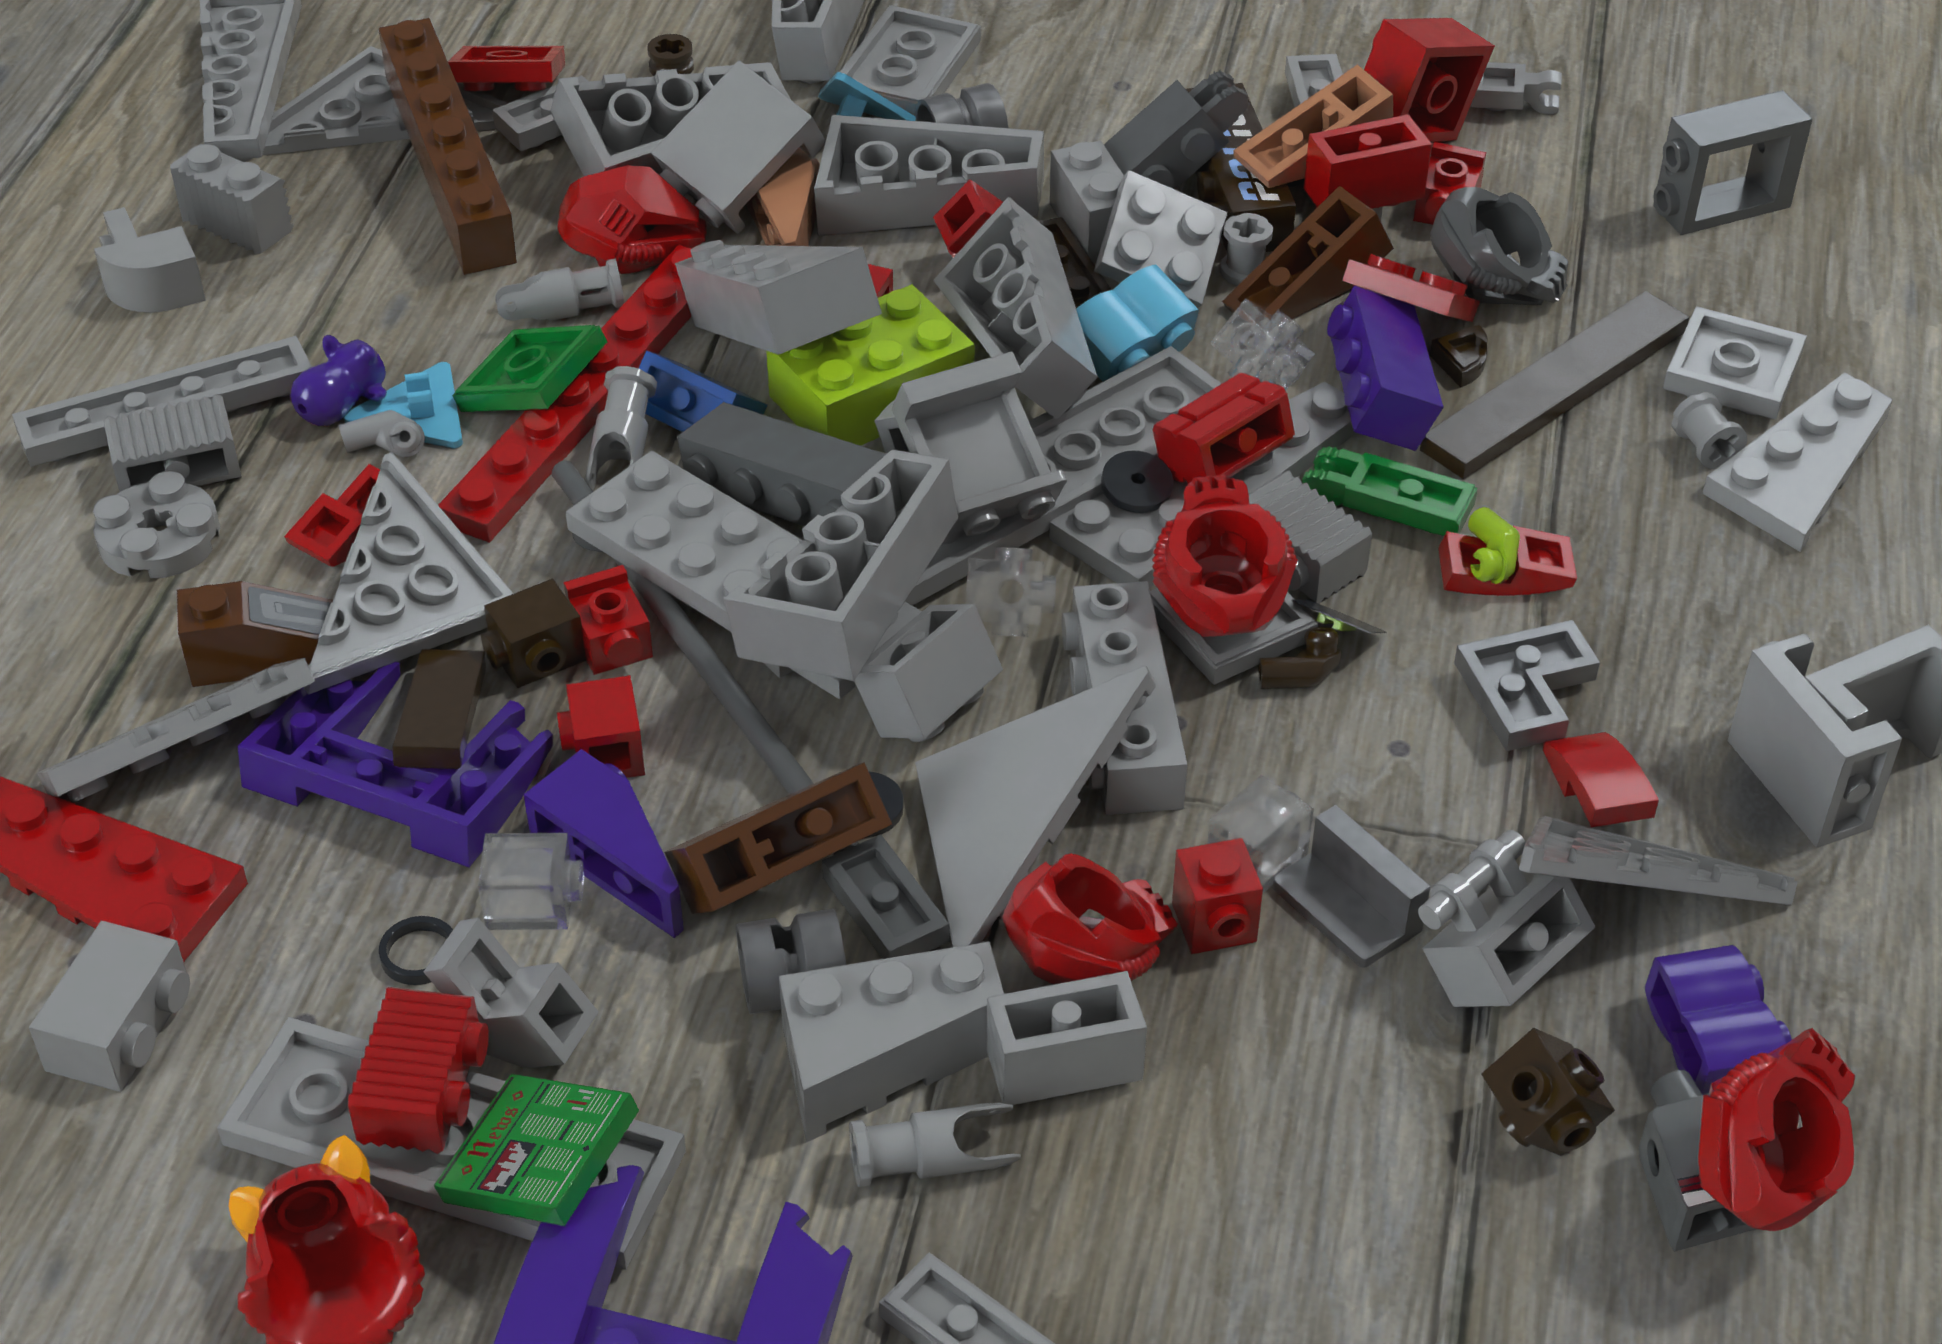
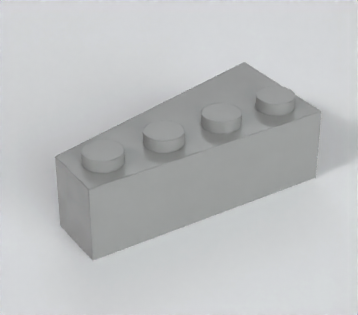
M771 62L745 64L790 99ZM733 65L705 67L703 73L678 74L677 69L656 71L655 76L626 78L625 73L603 75V79L600 81L579 82L578 77L559 78L550 112L583 176L627 165L651 167L660 175L663 170L651 152Z
M1008 197L933 281L991 357L1013 351L1022 371L1015 387L1058 420L1071 405L1077 403L1083 397L1086 389L1097 378V374L1052 232Z
M715 240L692 248L690 250L691 258L675 263L695 327L778 355L882 314L863 247L724 245L722 240Z
M898 450L889 451L841 494L842 506L835 512L825 516L817 515L802 529L804 539L787 555L777 551L760 566L762 577L747 589L738 585L724 598V603L737 657L854 681L958 519L949 459Z

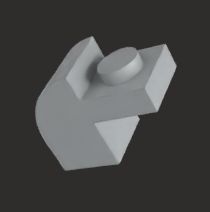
M125 207L103 212L108 234L99 236L101 247L94 248L105 293L113 303L127 310L152 313L173 310L206 301L196 256L182 226L138 237Z
M479 918L460 920L423 971L441 993L473 996L479 1022L488 1025L489 1040L486 1054L520 1067L534 1068L564 1065L599 1012L559 962L520 968Z

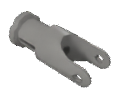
M610 259L602 267L574 272L569 267L540 272L535 276L527 278L522 283L501 287L496 293L495 301L499 315L506 320H519L531 317L536 320L552 321L578 316L580 310L608 304H613L616 308H620L624 304V296L616 259Z
M618 366L606 372L604 386L608 391L604 411L597 415L585 481L593 491L598 470L606 461L625 459L630 461V466L643 457L649 426L644 418L648 399L655 395L657 381L652 375L645 373L639 368Z
M983 1103L911 1113L909 1121L866 1126L863 1120L850 1121V1153L857 1186H870L873 1178L916 1172L918 1177L923 1179L996 1169L1013 1164L1022 1159L1021 1154L977 1158L962 1152L958 1148L953 1136L954 1126L959 1122L974 1117L1006 1113L1013 1110V1105L1006 1103Z

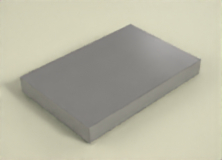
M889 5L840 72L850 76L915 116L916 105L920 99L944 94L980 43L981 26Z

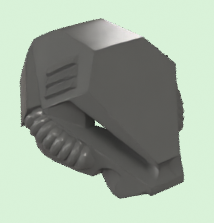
M1464 187L1449 194L1436 215L1430 237L1434 250L1454 281L1468 285L1465 295L1486 304L1542 305L1544 300L1553 303L1559 301L1568 286L1566 284L1568 260L1560 253L1550 250L1552 244L1538 213L1527 200L1511 192L1498 196L1478 187ZM1518 252L1520 264L1510 255L1511 253Z

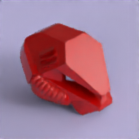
M631 165L587 175L571 183L560 205L557 225L561 238L569 247L577 252L596 258L600 267L605 266L607 260L616 259L619 274L634 273L660 264L678 245L694 248L706 241L707 227L706 222L699 218V209L651 167ZM644 225L657 226L654 229L647 232Z
M1225 474L1195 477L1185 486L1183 492L1184 505L1181 512H1177L1175 519L1165 523V527L1162 528L1161 534L1158 536V541L1155 544L1156 548L1153 551L1155 556L1152 558L1154 562L1152 565L1154 580L1152 582L1180 619L1202 637L1226 636L1265 630L1277 616L1285 600L1298 561L1296 555H1294L1295 550L1292 547V541L1289 540V535L1285 533L1286 529L1281 527V522L1276 521V517L1274 515L1271 516L1270 511H1265L1259 504H1250L1248 488L1243 480L1228 478Z
M1072 853L1064 855L1054 865H1049L1047 861L1023 878L1016 885L1002 917L1010 940L1032 973L1053 985L1128 971L1130 980L1133 981L1152 968L1160 954L1157 945L1167 938L1178 926L1168 905H1164L1159 893L1153 894L1152 887L1147 880L1134 879L1121 883L1119 878L1109 870L1083 856ZM1088 909L1100 913L1105 918H1093L1082 915Z
M1813 1028L1807 1029L1790 1042L1767 1054L1761 1052L1757 1055H1752L1749 1059H1744L1728 1071L1726 1076L1711 1083L1709 1095H1703L1698 1153L1700 1185L1712 1198L1751 1228L1779 1231L1792 1227L1838 1192L1836 1190L1844 1186L1851 1176L1854 1166L1852 1125L1848 1107L1842 1101L1854 1085L1855 1074L1842 1060L1836 1047ZM1800 1115L1803 1127L1797 1129Z

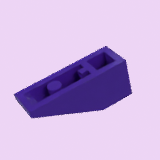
M581 749L524 793L531 840L673 938L684 930L679 884L629 780L620 769L609 763L603 764Z

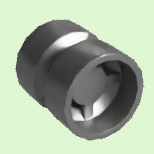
M990 83L961 89L960 98L955 99L949 93L920 99L915 109L916 121L1009 128L1003 101L997 89Z
M834 909L796 914L791 926L783 927L776 918L736 924L740 968L749 1014L781 1009L779 976L846 965L840 926Z

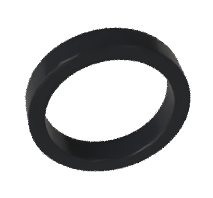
M415 916L401 920L390 927L379 943V957L384 972L391 979L407 985L431 983L430 979L423 972L425 969H402L393 964L388 955L392 945L399 938L411 932L432 931L447 939L453 929L443 920L430 916Z

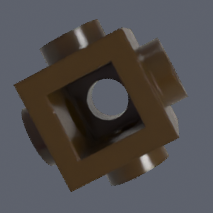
M1532 1028L1481 1073L1503 1108L1499 1113V1119L1503 1127L1519 1144L1525 1147H1529L1532 1144L1562 1156L1567 1151L1575 1150L1586 1144L1596 1133V1126L1615 1111L1599 1087L1605 1080L1602 1072L1592 1059L1580 1049L1574 1048L1572 1044L1536 1028Z

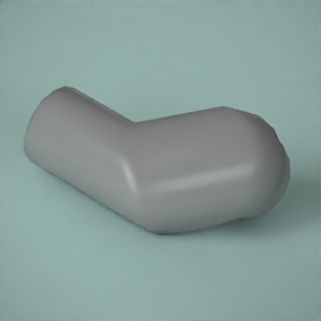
M387 410L338 425L347 453L377 445L398 456L408 457L418 453L425 441L424 432L419 424L393 410Z

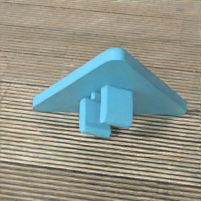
M837 72L820 90L818 95L820 99L826 102L840 105L836 115L861 117L863 113H867L884 119L916 121V117L841 72Z
M439 362L419 373L405 374V381L387 390L384 399L380 401L368 400L351 409L344 416L345 423L387 410H393L421 426L425 437L424 443L448 448H458L463 444L457 404L452 396L455 391L451 366L447 362Z

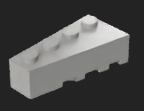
M772 0V32L782 80H800L808 84L829 81L833 76L865 0Z
M832 115L814 187L818 236L936 225L933 216L969 179L1004 202L1010 197L1031 216H1037L1044 182V131Z

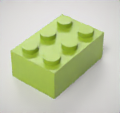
M911 284L879 297L878 301L882 314L779 355L766 351L769 397L797 426L861 446L880 438L875 419L896 399L902 383L975 362V344Z

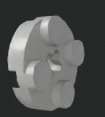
M173 471L158 473L149 482L131 486L116 495L103 497L97 501L93 509L95 516L93 532L102 560L113 571L127 576H131L129 568L148 570L150 578H165L183 573L197 566L208 557L213 550L211 540L216 534L219 536L220 523L216 507L210 495L196 485L185 483L184 476ZM167 526V528L158 532L153 527Z

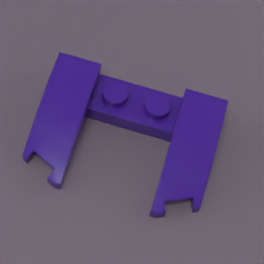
M394 662L378 668L367 681L346 680L312 694H308L304 687L296 690L237 746L241 786L243 788L296 807L311 792L407 825L410 827L412 848L470 867L496 836L524 796V793L553 747V734L549 730H545L530 742L516 729L525 722V708L518 702L509 700L467 744L461 768H398V766L393 764L392 750L357 739L400 678V663Z
M623 1166L617 1168V1182L588 1189L565 1226L545 1222L540 1223L510 1295L494 1344H828L853 1255L844 1245L832 1255L829 1254L801 1229L810 1219L808 1214L797 1204L785 1202L759 1272L737 1341L603 1309L602 1306L644 1176V1171L639 1166Z

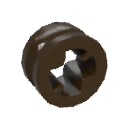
M664 34L653 38L648 43V56L651 58L649 60V71L653 76L656 75V71L677 69L678 74H691L694 70V62L691 57L692 42L685 36Z

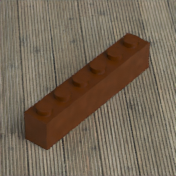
M430 18L405 20L395 25L380 27L379 35L387 82L463 274H471L517 263L510 209Z

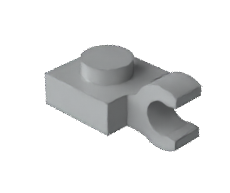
M1488 62L1471 107L1486 108L1491 111L1522 110L1523 101H1525L1539 113H1558L1559 96L1546 95L1542 92L1548 89L1561 90L1562 73L1554 70L1528 73L1525 72L1526 64Z

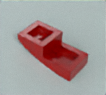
M368 464L337 500L322 493L284 536L286 541L330 567L346 562L380 469Z
M1513 525L1520 534L1515 571L1506 581L1494 584L1491 583L1492 580L1482 582L1476 579L1471 571V564H1480L1479 559H1475L1473 554L1480 548H1486L1487 544L1478 537L1446 531L1438 547L1444 590L1466 594L1514 596L1572 588L1577 580V573L1570 537Z
M1607 732L1544 742L1543 752L1564 797L1577 796L1591 828L1655 818L1659 799L1652 785L1633 756L1612 735Z

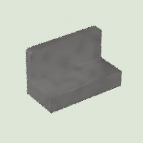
M1337 805L1316 816L1311 853L1276 874L1273 882V889L1362 968L1370 966L1423 931L1424 923L1419 917L1418 909L1428 900L1431 887Z

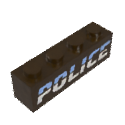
M1235 83V87L1243 88L1246 92L1243 83ZM1187 88L1186 90L1189 93L1193 88ZM1247 95L1250 104L1247 106L1248 110L1243 113L1244 115H1240L1239 119L1223 133L1230 142L1195 172L1197 176V190L1200 201L1228 212L1225 222L1230 217L1243 213L1258 214L1265 217L1273 226L1272 240L1266 245V252H1271L1294 231L1296 204L1287 183L1268 188L1234 158L1233 150L1263 130ZM1223 227V231H1222V234H1221V238H1222L1223 243H1224V245H1225V248H1226V250H1227V249H1228V240H1227V239L1224 237V235H1223V232H1224V227Z

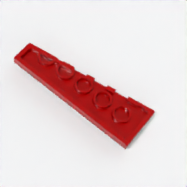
M0 776V872L8 877L12 887L28 896L34 892L53 903L59 915L76 925L83 921L96 929L102 920L177 940L183 962H185L248 884L242 865Z

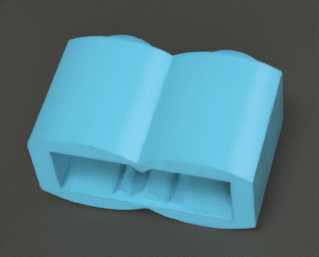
M1156 264L1140 269L1123 280L1113 290L1100 293L1076 308L1096 374L1103 382L1170 346L1179 352L1182 351L1195 335L1194 328L1199 309Z

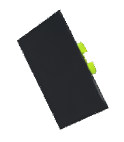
M1292 600L1319 612L1316 621L1322 624H1333L1332 628L1336 630L1356 631V628L1370 634L1387 633L1384 630L1312 600Z

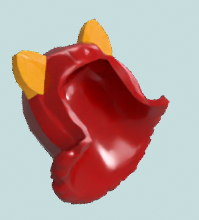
M346 1135L334 1139L328 1145L320 1163L300 1166L274 1178L265 1189L245 1186L238 1187L230 1193L228 1207L232 1224L247 1242L246 1275L248 1279H246L245 1291L238 1293L237 1309L245 1314V1321L251 1327L256 1328L257 1333L266 1335V1344H389L393 1340L394 1332L402 1330L404 1322L413 1316V1308L420 1302L423 1288L420 1283L425 1277L424 1266L419 1263L420 1253L417 1248L418 1240L416 1233L408 1225L405 1217L396 1211L389 1214L387 1201L370 1184V1169L367 1158L361 1149Z

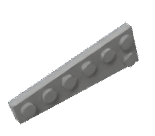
M199 0L200 25L202 29L201 49L203 53L201 66L204 78V85H202L204 144L214 145L219 148L220 152L242 162L253 158H260L265 147L302 8L301 0Z
M1324 381L1289 399L1295 431L1293 439L1230 478L1243 480L1247 485L1249 494L1286 471L1290 470L1293 478L1300 476L1314 465V458L1323 447L1327 448L1330 446L1334 448L1336 446L1337 448L1355 435L1348 407L1344 402V392ZM1133 479V480H1132V481H1133L1134 483H1136V484H1142V483H1143L1142 481H1140V480H1138V479ZM1173 479V489L1169 500L1162 503L1159 509L1148 513H1134L1123 510L1114 505L1104 493L1091 500L1082 501L1074 509L1050 521L1049 540L1116 583L1148 581L1150 588L1154 585L1152 582L1154 580V569L1152 568L1154 562L1152 558L1155 556L1153 554L1156 548L1155 544L1158 541L1157 539L1161 534L1162 528L1165 527V523L1175 519L1177 512H1181L1184 505L1183 492L1188 483L1187 481L1182 483Z

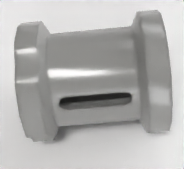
M1243 213L1232 216L1224 225L1223 235L1228 240L1227 255L1222 259L1220 272L1227 282L1236 286L1265 259L1266 245L1272 240L1273 226L1265 217L1258 214Z
M1703 392L1698 395H1691L1679 404L1673 413L1671 426L1679 437L1690 439L1696 446V456L1704 467L1716 469L1746 446L1747 434L1739 424L1729 422L1721 413L1722 405L1714 394Z

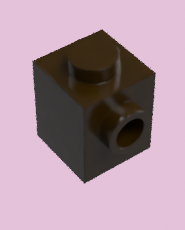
M553 578L484 605L488 632L481 634L483 649L494 669L503 667L517 688L586 661L580 615Z

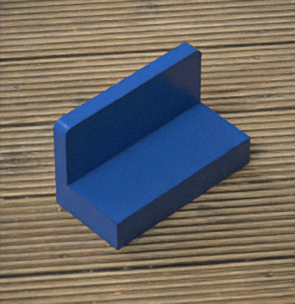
M647 350L639 366V369L652 375L657 381L655 395L648 399L645 414L681 432H684L723 402L764 415L768 404L695 369Z

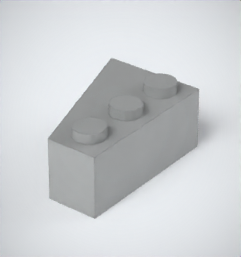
M990 942L779 976L782 1028L806 1143L826 1134V1124L860 1108H863L866 1114L887 1105V1096L920 1080L928 1086L988 1057L986 1051L987 997L1004 994Z

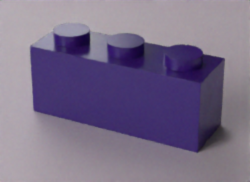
M1354 286L1344 304H1339L1334 308L1327 326V334L1331 338L1336 358L1335 365L1340 374L1344 390V402L1348 407L1353 431L1416 451L1444 406L1415 306Z

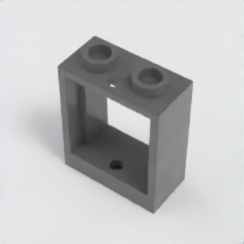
M1783 90L1671 117L1667 141L1663 146V160L1658 184L1653 194V206L1680 235L1790 208L1813 119ZM1753 145L1746 176L1703 187L1709 155Z

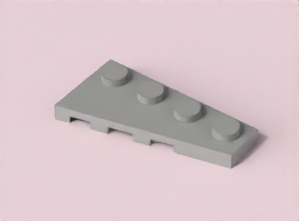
M1844 372L1707 475L1702 494L1801 552L1809 539L1816 522L1820 523L1827 512L1834 494L1838 488L1841 489L1849 478L1854 463L1863 456L1887 419L1893 399L1870 387L1866 382Z
M305 658L275 664L46 768L37 774L47 794L59 796L67 793L72 803L108 787L105 775L127 765L132 774L157 765L170 758L165 748L188 738L192 746L211 740L229 731L226 721L246 712H249L252 719L265 715L281 706L286 701L285 695L316 681Z

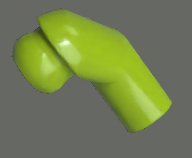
M1479 508L1470 516L1468 528L1475 536L1487 544V547L1480 548L1473 554L1475 559H1479L1480 564H1471V571L1475 578L1482 582L1492 580L1491 583L1499 584L1506 581L1515 571L1520 534L1517 529L1490 508Z

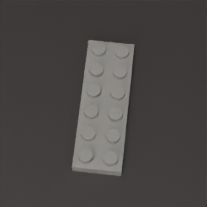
M654 451L644 455L566 511L567 528L569 531L731 631L724 598L738 585L747 589L762 577L760 566L777 551L787 555L802 541L800 538ZM904 602L873 652L922 611ZM792 669L838 699H841L856 687L855 681Z
M288 1017L217 1127L222 1145L295 1168L320 1163L328 1145L334 1139L346 1135L361 1149L367 1158L370 1169V1184L382 1195L533 1241L541 1223L540 1221L446 1204L442 1201L434 1187V1184L506 1081L469 1070L465 1081L470 1086V1103L467 1118L462 1127L451 1126L444 1150L438 1154L430 1149L421 1152L415 1147L410 1150H406L401 1146L393 1149L386 1144L378 1147L371 1142L364 1146L356 1141L348 1109V1094L352 1093V1085L356 1081L357 1070L360 1069L361 1058L365 1056V1046L369 1045V1040ZM634 1119L590 1186L591 1188L617 1182V1168L634 1165L641 1167L644 1171L615 1267L627 1269L686 1152L684 1134Z

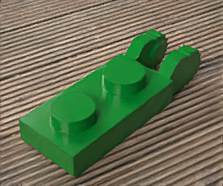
M1330 446L1327 448L1323 447L1319 450L1313 461L1315 465L1313 469L1315 470L1310 469L1301 480L1302 484L1308 483L1311 490L1316 489L1319 496L1325 495L1328 502L1333 501L1335 506L1343 504L1342 506L1444 536L1446 531L1460 534L1475 505L1478 489L1475 487V484L1366 452L1359 454L1342 448L1338 450L1336 446L1334 448Z

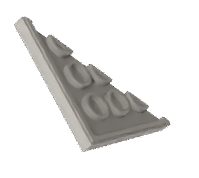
M372 46L368 47L275 111L262 155L410 139L386 79L382 50ZM457 83L476 130L496 129L492 110L508 103L480 91L464 90L463 84Z
M393 452L384 454L375 486L372 487L356 539L350 548L340 576L338 589L320 631L312 661L308 665L316 681L304 687L308 694L420 653L421 649H431L487 628L484 605L513 594Z
M1146 665L915 762L947 920L950 924L953 947L981 943L995 920L998 918L1003 921L1004 910L1016 885L1029 875L1027 871L1046 842L1051 844L1055 842L1081 802L1077 795L1095 767L1103 768L1128 730L1129 726L1126 720L1138 701L1143 696H1150L1156 687L1154 678Z
M1547 816L1538 819L1524 846L1519 866L1520 871L1785 905H1792L1798 883L1794 881L1795 877Z

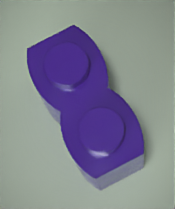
M1722 946L1654 958L1644 987L1650 1010L1661 1033L1671 1043L1678 1070H1685L1690 1073L1702 1095L1709 1093L1711 1083L1726 1076L1728 1071L1744 1059H1749L1752 1055H1757L1761 1052L1767 1054L1792 1040L1785 1023L1781 1020H1776L1771 1010L1763 1002L1764 985L1760 972L1754 965L1748 964L1736 946Z

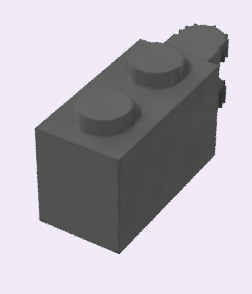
M1221 70L1219 72L1214 71L1212 75L1209 74L1208 79H1203L1189 93L1176 80L1109 139L1104 146L1123 175L1130 170L1175 190L1230 142L1223 133L1239 119L1240 115H1244L1243 113L1248 110L1247 106L1250 105L1247 98L1248 94L1243 88L1235 87L1234 78Z

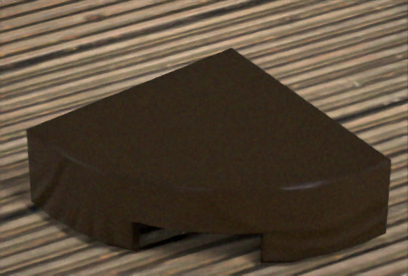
M1476 325L1434 339L1431 343L1430 356L1460 388L1475 381L1485 368L1487 335L1480 325Z

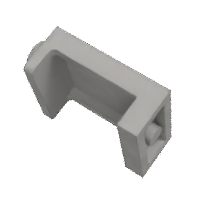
M738 60L657 145L651 154L663 170L660 176L681 195L689 194L697 201L694 206L699 209V213L710 224L718 228L722 223H725L734 232L739 234L745 228V224L739 217V211L798 148L813 158L825 146L826 140L811 115Z
M1013 351L902 383L892 406V412L910 453L949 459L958 519L947 536L965 531L967 536L980 535L996 527L1001 519L1020 514L1023 519L1040 516L1055 506V501L1067 482L1063 470L1050 471L1014 388L1022 371Z
M1929 624L1805 676L1807 681L1851 731L1887 720L1901 737L1908 738L1928 758L1942 753V636Z
M1801 634L1782 641H1772L1758 649L1752 650L1727 741L1813 845L1818 848L1872 829L1902 737L1887 720L1855 731L1850 730L1805 678L1814 642L1806 634Z

